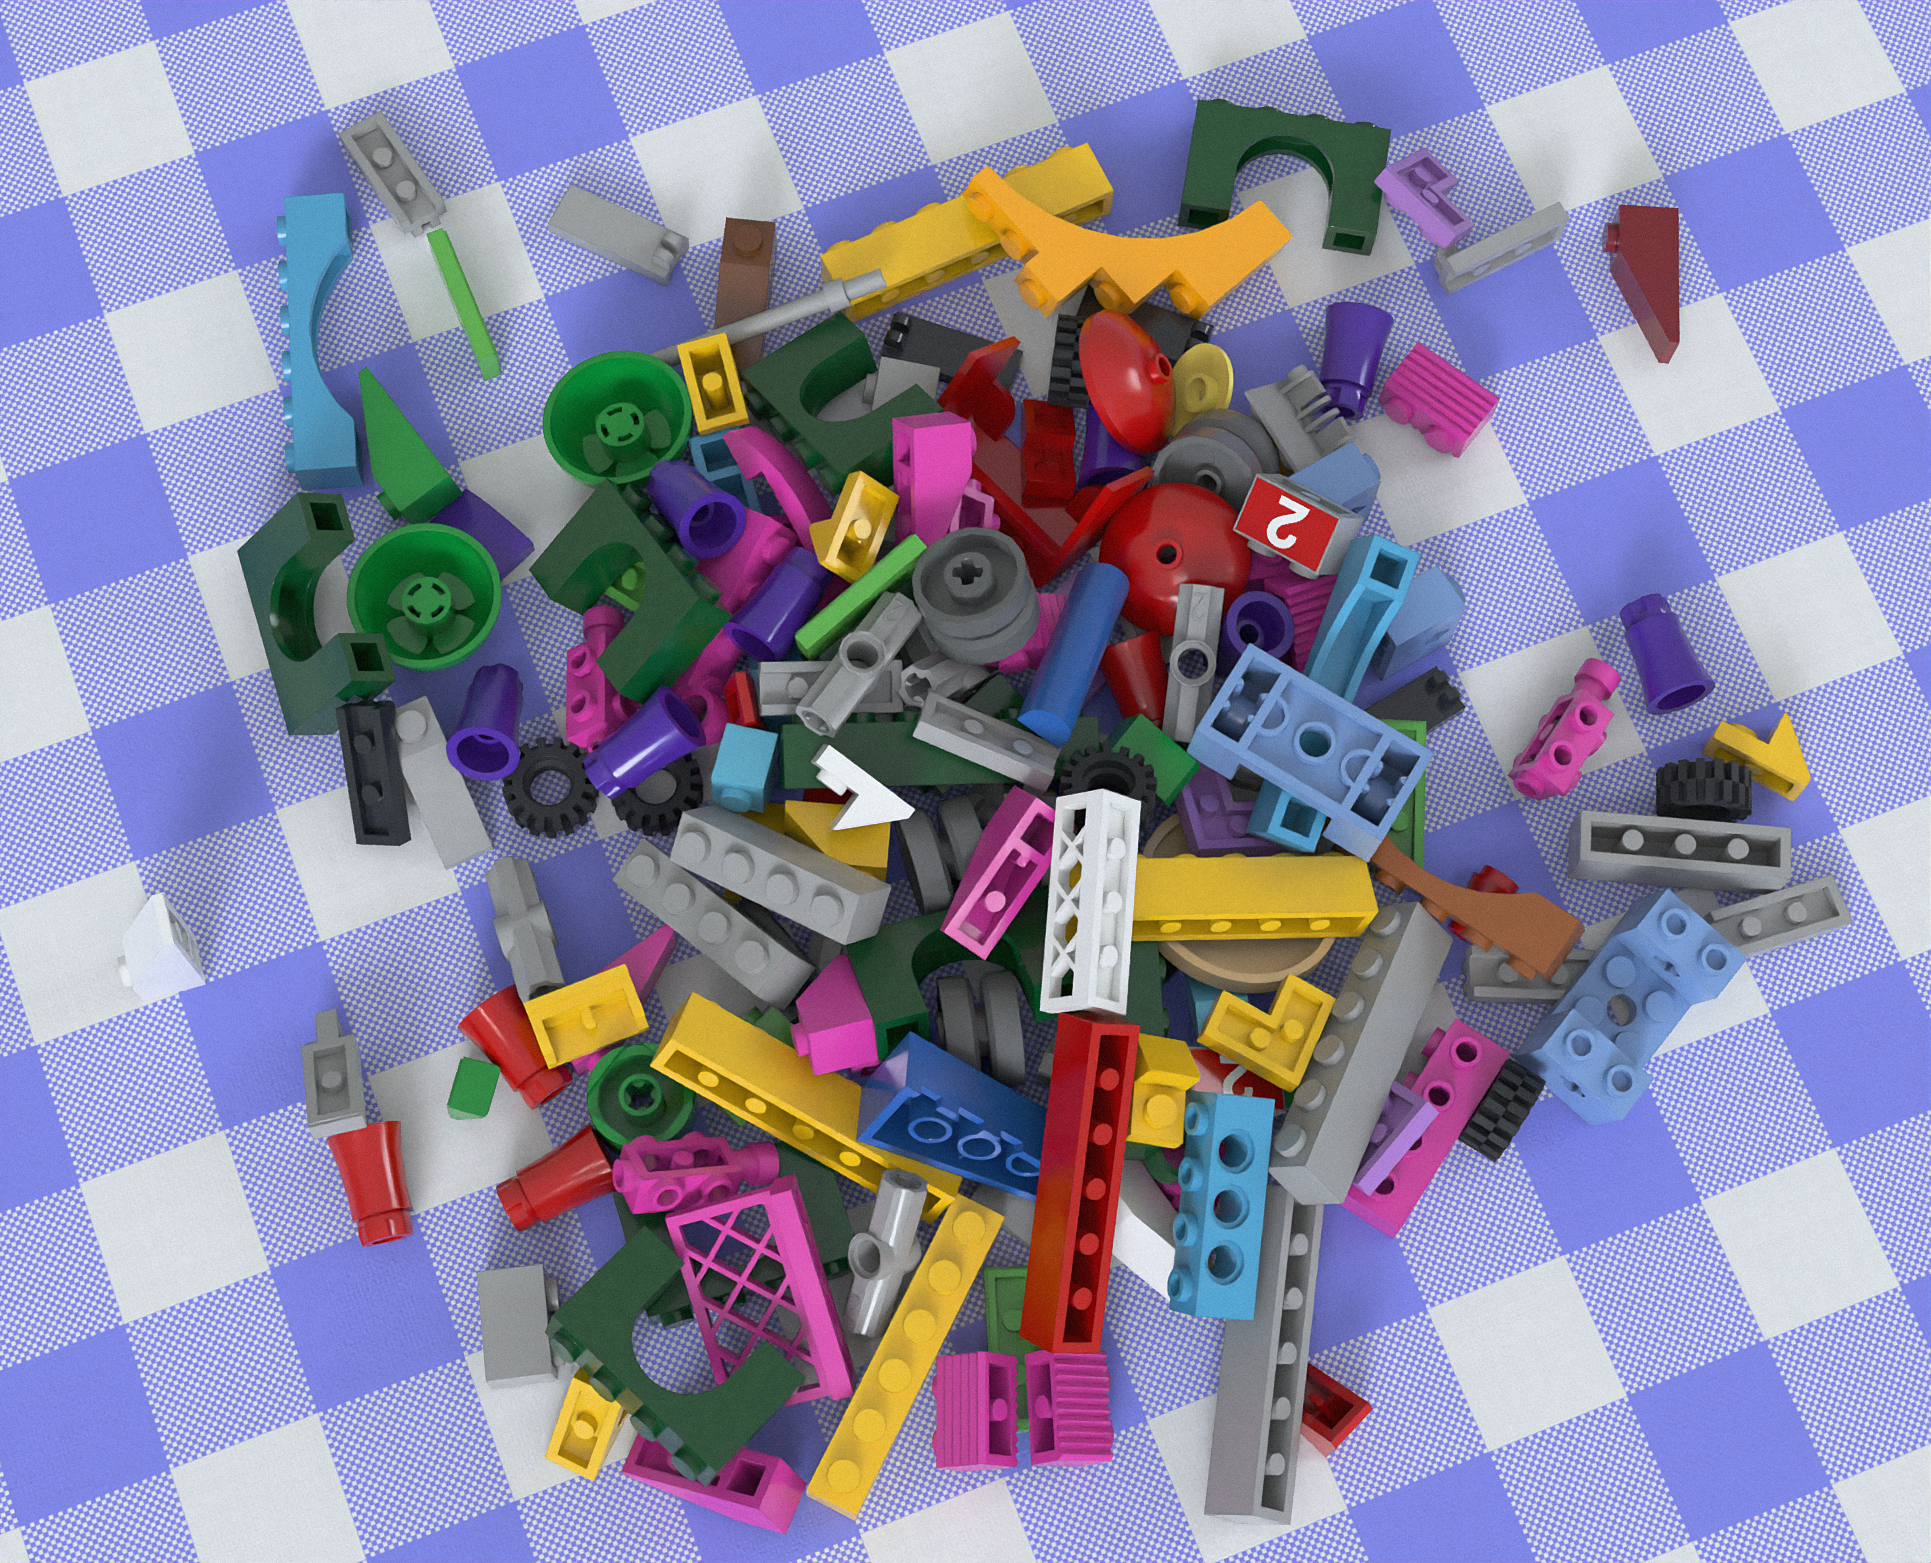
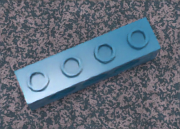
M1191 1090L1190 1103L1186 1107L1184 1115V1128L1187 1133L1185 1156L1178 1171L1181 1196L1179 1214L1173 1223V1238L1176 1246L1173 1270L1170 1272L1167 1281V1291L1170 1298L1169 1310L1195 1317L1254 1321L1275 1099ZM1225 1138L1227 1149L1225 1156L1221 1160L1219 1157V1146ZM1220 1194L1221 1207L1215 1215L1213 1204L1216 1196ZM1214 1249L1216 1260L1213 1267L1209 1270L1208 1257Z

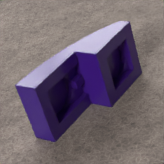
M465 489L460 497L447 505L429 522L457 528L476 539L491 555L499 572L500 581H502L535 551L534 544L492 506L470 490Z

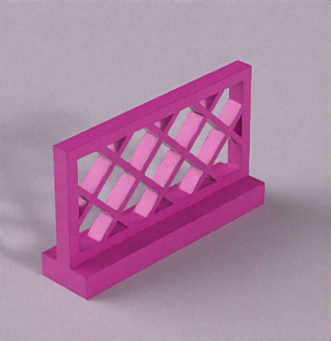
M795 1174L774 1179L771 1186L666 1215L665 1220L676 1255L685 1263L681 1271L717 1386L724 1383L747 1360V1356L760 1336L786 1350L783 1357L788 1361L795 1355L814 1365L819 1382L801 1386L782 1408L829 1395L832 1396L833 1401L854 1395L857 1380L856 1370ZM764 1203L770 1224L761 1239L733 1225L741 1209ZM731 1212L727 1221L718 1217V1215ZM702 1220L721 1230L707 1254L687 1243L682 1225ZM772 1233L774 1235L777 1248L767 1243ZM727 1234L755 1249L743 1272L715 1258ZM761 1253L783 1264L786 1275L777 1290L749 1276ZM693 1259L703 1263L698 1272H696ZM708 1267L736 1281L725 1304L703 1294L700 1281ZM788 1284L793 1299L783 1294ZM743 1285L771 1300L758 1323L731 1309ZM777 1304L799 1316L801 1326L792 1341L765 1327ZM709 1310L718 1314L714 1323H712ZM724 1318L752 1332L740 1355L721 1346L718 1342L716 1332ZM804 1335L809 1350L799 1345ZM724 1360L734 1365L729 1374Z

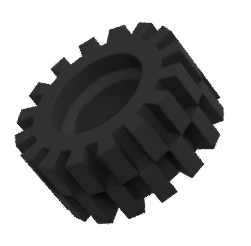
M1058 314L1047 404L1087 409L1088 392L1083 379L1079 357L1080 333L1087 319L1086 317Z
M544 737L535 739L537 746L529 748L527 743L519 747L521 755L517 768L513 773L502 778L504 787H502L503 796L511 816H514L516 823L522 829L525 826L528 827L530 834L539 837L540 832H546L547 838H557L556 832L564 830L565 835L568 836L574 833V825L578 823L583 827L588 822L587 814L589 812L594 814L597 807L595 799L599 797V790L595 788L585 773L583 760L587 754H581L578 745L570 742L569 746L564 745L563 738L553 737V744H546ZM550 770L565 774L571 782V788L563 801L555 805H544L532 797L531 785L539 774Z
M1102 744L1101 753H1096L1094 746L1087 747L1084 750V758L1078 752L1072 755L1070 764L1065 763L1062 769L1059 797L1101 788L1120 791L1126 797L1141 801L1139 829L1145 832L1150 826V819H1153L1157 792V777H1154L1155 770L1151 764L1144 766L1145 757L1137 753L1131 759L1129 758L1130 748L1123 746L1120 747L1119 753L1111 752L1112 744ZM1086 808L1075 810L1074 824L1078 827L1077 835L1085 825Z
M691 753L661 769L670 773L676 781V789L673 795L665 802L658 804L645 802L637 795L636 788L630 787L620 796L611 799L612 806H614L620 821L625 820L627 827L636 832L637 828L642 829L644 836L653 837V831H661L662 837L671 835L670 828L679 827L682 813L697 809L698 804H702L703 781L697 759L692 758Z
M1696 758V762L1682 759L1678 760V764L1669 762L1665 764V767H1659L1656 772L1658 817L1736 823V819L1743 821L1747 819V815L1751 816L1752 772L1746 765L1739 766V762L1730 761L1724 763V759L1714 758L1713 761H1705V758Z
M1508 1058L1458 1136V1140L1493 1162H1496L1519 1131L1523 1121L1526 1120L1531 1108L1538 1100V1096L1542 1092L1546 1081Z

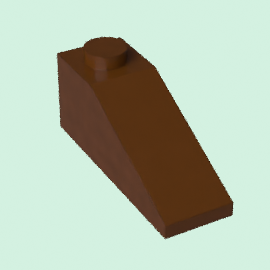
M726 217L719 267L714 330L770 309L778 250L776 222ZM766 332L730 345L740 381H743L740 372L763 359Z

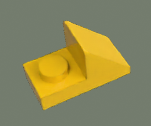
M862 471L849 473L831 519L810 524L809 532L818 562L851 584L855 583L873 567L900 496Z
M1786 712L1774 725L1766 742L1759 740L1756 733L1744 725L1728 724L1721 721L1709 737L1701 753L1713 760L1714 758L1724 759V763L1735 761L1739 762V766L1746 765L1752 772L1753 781L1793 802L1806 788L1811 779L1790 717Z
M1139 1033L1126 1141L1173 1149L1183 1144L1186 1090L1200 1081V1073L1185 1041Z
M580 1367L572 1378L545 1458L594 1482L629 1413L616 1400L611 1403L603 1399L589 1382L590 1376Z

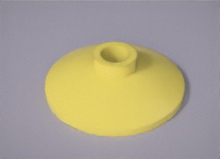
M1208 343L1193 346L1180 357L1172 369L1176 389L1175 423L1171 433L1174 437L1185 424L1199 413L1217 408L1228 409L1232 397L1233 369L1230 359L1224 350Z

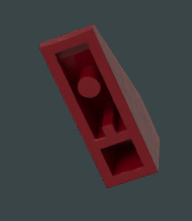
M1619 205L1612 223L1606 222L1604 225L1602 251L1610 253V273L1659 363L1669 364L1680 343L1679 208Z

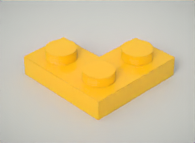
M1291 973L1280 983L1267 1014L1223 990L1216 997L1197 1038V1042L1285 1091L1292 1093L1301 1082L1336 998Z

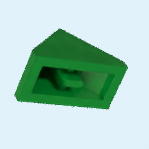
M1141 713L1122 719L1102 743L1112 744L1111 752L1119 753L1121 746L1130 748L1129 758L1131 759L1137 753L1145 757L1144 766L1151 764L1155 770L1154 777H1157L1156 800L1168 807L1200 768V765L1194 758Z

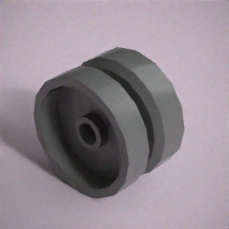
M1217 408L1196 415L1160 451L1152 468L1155 472L1152 476V487L1165 483L1198 485L1223 498L1239 515L1256 473L1280 474V457L1273 438L1259 422L1240 411Z
M971 527L954 531L932 543L917 561L912 576L914 598L921 614L924 616L929 635L942 654L959 663L983 665L1001 661L1022 649L1035 633L1041 615L1039 597L1034 582L1030 577L1025 556L1011 537L995 529Z
M967 794L957 795L938 802L936 819L940 835H937L929 814L920 807L914 808L915 811L909 818L894 821L901 856L921 916L950 908L954 899L952 883L955 884L956 890H958L983 833V829L979 824Z
M1003 969L983 973L979 982L980 1006L974 1007L971 985L963 974L936 977L938 1012H935L938 1047L980 1072V1057H987L991 1078L1008 1088L1025 1086L1022 1027L1012 970Z

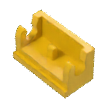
M626 964L523 1003L549 1069L650 1030Z

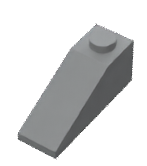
M427 696L396 708V715L393 721L400 767L445 869L448 870L494 850L461 773L448 760L446 754L447 741Z

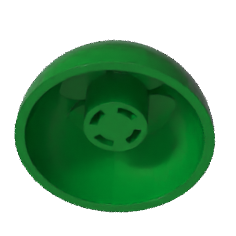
M612 351L584 360L569 370L558 381L551 391L544 408L543 435L548 450L556 463L579 483L596 490L604 479L608 478L624 488L631 483L639 489H643L648 485L649 472L657 463L665 459L676 461L682 458L692 433L693 409L684 381L667 363L642 352Z
M419 523L403 526L377 539L358 559L352 570L347 587L348 614L356 633H383L391 664L402 669L420 672L447 669L462 663L475 654L491 636L498 621L502 603V587L499 572L488 551L469 534L457 528L436 523ZM441 608H443L442 612L439 615L432 617L436 615Z

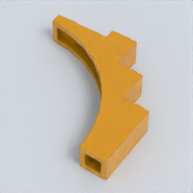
M988 165L973 176L963 194L973 216L980 222L987 223L1000 237L1003 249L1011 258L1020 260L1024 264L1014 282L1019 286V293L1023 300L1031 308L1039 309L1046 318L1090 284L1094 288L1097 300L1105 309H1113L1127 316L1164 286L1169 291L1170 299L1178 310L1189 314L1193 319L1200 320L1278 255L1293 237L1261 199L1232 219L1199 232L1166 238H1128L1087 230L1047 213L1015 192Z

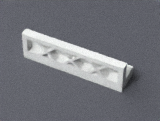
M1106 789L1056 797L1040 1011L1053 1014L1086 1010L1107 1017L1126 1015L1141 801ZM1086 808L1085 825L1079 834L1075 836L1073 833L1075 810ZM1079 860L1082 864L1081 879L1072 890L1069 886L1070 872ZM1075 914L1078 918L1077 932L1068 943L1065 939L1066 925ZM1071 968L1074 972L1072 996L1061 997L1062 978Z

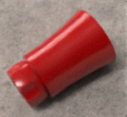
M1156 629L1106 647L1099 668L1110 687L1122 719L1141 713L1162 731L1168 672L1163 656L1160 631Z
M516 984L504 988L485 1000L458 1025V1029L482 1051L489 1061L500 1067V1073L514 1092L519 1091L525 1103L532 1110L547 1104L572 1084L573 1078L563 1064L552 1069L548 1068L526 1009L517 992Z
M385 1121L367 1124L366 1128L328 1137L326 1141L338 1167L347 1195L352 1221L357 1223L362 1246L371 1247L391 1243L413 1235V1225L409 1210L412 1207L402 1156L401 1122Z
M589 1122L567 1141L538 1160L516 1171L517 1176L509 1178L496 1186L497 1195L518 1232H522L540 1221L545 1224L571 1209L616 1192L617 1190L613 1182L614 1162L596 1130Z

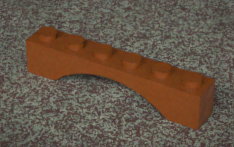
M1328 816L1326 817L1321 834L1324 833L1331 821V818ZM1387 835L1367 863L1378 870L1374 879L1398 895L1402 893L1404 888L1421 899L1419 903L1438 922L1443 924L1449 917L1465 927L1461 936L1486 953L1494 946L1509 956L1505 965L1530 982L1538 975L1549 983L1585 931L1580 920L1537 892L1519 894L1488 893L1450 884L1419 867L1404 855ZM1336 843L1331 848L1333 852L1342 853L1344 856H1356Z

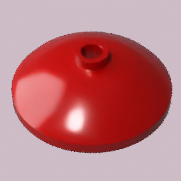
M1104 309L1090 315L1081 329L1079 357L1085 386L1100 420L1112 437L1133 454L1147 456L1162 450L1172 433L1176 410L1175 382L1168 358L1158 343L1131 317L1113 309Z
M1189 483L1156 485L1137 493L1126 501L1116 511L1107 525L1099 551V563L1115 566L1129 580L1130 590L1120 614L1133 625L1147 632L1159 629L1161 636L1173 637L1179 584H1198L1225 589L1222 609L1223 617L1233 602L1244 594L1252 567V549L1247 546L1249 539L1233 531L1239 516L1237 512L1214 492ZM1169 546L1175 547L1177 557L1174 562L1163 564L1160 559L1162 550Z

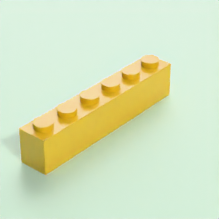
M1088 142L1075 148L1070 146L1060 148L1053 152L1048 159L1030 167L1028 165L1015 167L1002 178L1015 192L1047 213L1077 226L1084 225L1111 213L1114 190ZM964 190L959 197L942 204L934 202L925 205L914 216L900 222H885L877 226L871 234L855 241L843 240L832 245L826 253L820 255L821 278L824 283L840 277L844 282L876 269H881L887 284L886 288L851 300L850 307L839 310L854 323L1009 257V255L1003 249L1000 237L987 223L977 220L970 212L967 200L963 196Z
M1330 852L1321 856L1296 857L1292 853H1279L1271 857H1246L1244 854L1233 853L1211 858H1197L1193 854H1180L1172 858H1147L1144 855L1137 854L1131 941L1360 937L1379 910L1367 863L1357 856H1344L1339 852ZM1079 860L1070 872L1069 886L1072 890L1081 879L1082 864ZM1075 914L1066 925L1065 939L1068 943L1077 932L1078 918Z
M693 991L670 1019L650 1064L652 1068L876 1194L883 1171L899 1169L908 1173H916L928 1181V1192L920 1219L929 1224L956 1199L963 1177L856 1140L861 1086L856 1082L846 1079L834 1071L815 1076L807 1055L798 1057L796 1050Z
M957 1193L956 1199L950 1204L806 1489L807 1497L856 1521L936 1361V1357L939 1355L1002 1229L1005 1216Z

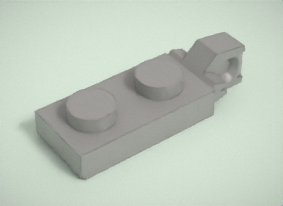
M336 1009L315 1013L317 1041L301 1046L307 1124L313 1140L367 1127L360 1048L354 1032L344 1035L343 1026L339 1023Z

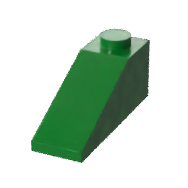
M365 367L358 374L372 476L383 489V492L376 497L394 521L403 515L410 525L425 523L460 497L463 492L374 375Z

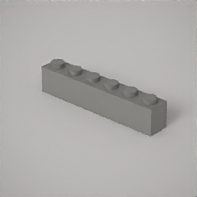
M1418 901L1378 906L1379 912L1369 924L1358 953L1352 961L1351 969L1338 999L1333 1005L1325 1029L1314 1049L1305 1075L1295 1092L1294 1100L1282 1128L1275 1138L1269 1157L1268 1172L1302 1205L1344 1203L1386 1099L1391 1091L1392 1083L1396 1079L1452 945V937Z
M1282 1185L1267 1186L1254 1321L1226 1319L1204 1515L1241 1524L1291 1525L1324 1204L1302 1205Z

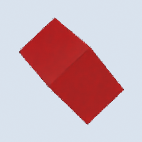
M1308 1362L1300 1433L1326 1458L1345 1440L1373 1408L1369 1402Z

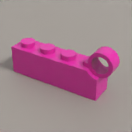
M744 507L746 513L745 528L735 546L728 552L715 558H698L699 564L696 567L699 573L710 578L723 591V595L719 599L732 616L760 587L775 565L782 563L798 539V535L771 517ZM723 628L670 688L688 704L697 718L698 716L700 717L703 710L707 707L706 716L701 723L706 736L705 746L714 745L723 738L729 719L725 699L721 698L722 688L728 682L739 657L743 653L726 636Z

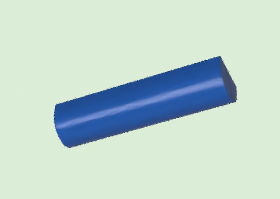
M1092 563L1078 572L1017 717L1018 721L1057 749L1065 745L1071 737L1130 590L1127 576L1110 564Z

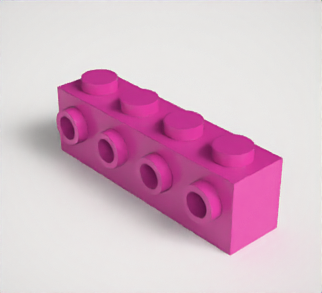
M1455 1018L1447 1032L1437 1027L1420 1053L1429 1059L1422 1072L1418 1075L1410 1070L1401 1084L1426 1099L1439 1114L1370 1196L1351 1184L1344 1203L1339 1205L1393 1239L1404 1225L1511 1052Z

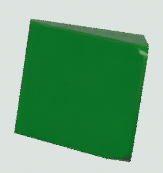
M467 1057L460 1059L447 1102L450 1118L466 1120L482 1119L487 1116L500 1075V1067Z

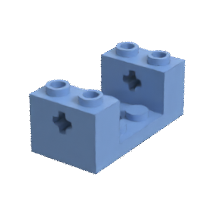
M1353 441L1288 477L1364 517L1362 524L1368 520L1381 483L1380 472L1375 461L1367 453L1362 455ZM1438 565L1412 579L1403 605L1393 618L1371 658L1370 664L1382 681L1450 643L1466 608L1464 604L1465 596L1457 581L1450 576L1446 578Z
M1251 643L1245 649L1197 726L1187 749V753L1191 757L1229 780H1232L1240 765H1243L1330 817L1331 821L1322 836L1367 863L1383 841L1435 754ZM1307 732L1319 733L1327 741L1328 752L1320 757L1307 755L1300 747V736Z
M1666 888L1637 899L1565 989L1566 991L1561 998L1554 1003L1513 1055V1058L1523 1067L1546 1081L1545 1086L1590 1126L1623 1120L1654 1080L1653 1077L1643 1070L1644 1066L1692 1005L1716 999L1748 958L1670 889ZM1612 997L1622 999L1628 1006L1629 1017L1623 1026L1614 1024L1608 1017L1607 1004Z

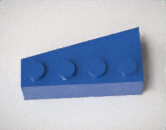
M910 1031L861 1087L856 1140L1036 1202L1047 1109Z

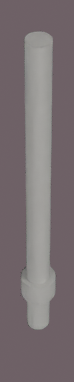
M880 268L844 282L840 277L822 284L823 289L674 344L649 355L659 358L673 367L681 364L677 345L726 332L729 344L732 345L830 309L833 313L850 307L851 300L886 288L887 284Z

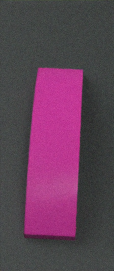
M756 426L736 429L724 434L722 437L745 479L748 481L766 477L804 548L816 554L809 532L810 524L831 519L833 512L807 470L780 442ZM832 572L833 578L823 591L824 596L817 605L818 611L821 612L852 584Z

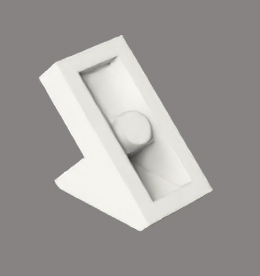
M823 744L811 760L813 764L821 769L816 778L840 796L843 795L846 789L853 793L828 827L829 829L840 830L907 819L915 811L913 807L830 745Z

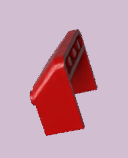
M1015 336L970 352L937 403L943 408L944 412L950 411L971 421L977 447L974 456H972V474L970 478L981 483L982 493L994 497L993 513L997 514L1000 518L998 531L1011 537L1021 549L1035 588H1040L1056 580L1102 539L1105 529L1116 511L1131 497L1141 492L1155 472L1149 466H1146L1105 486L1099 484L1086 486L1080 489L1072 500L1023 495L1021 451L1004 435L1014 420L1015 403L1010 392L996 379L1021 343Z

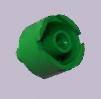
M642 1043L615 1048L599 1060L588 1079L587 1107L590 1118L602 1142L618 1155H621L624 1144H630L640 1136H653L657 1142L680 1140L694 1129L698 1115L696 1092L650 1066L659 1044ZM650 1093L653 1105L649 1108L642 1106L635 1110L632 1099L635 1096L645 1099Z

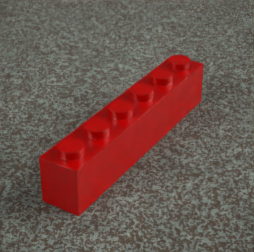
M1061 1012L1058 1016L1019 1334L1021 1338L1052 1354L1100 1353L1140 1025L1118 1017H1107L1096 1013Z

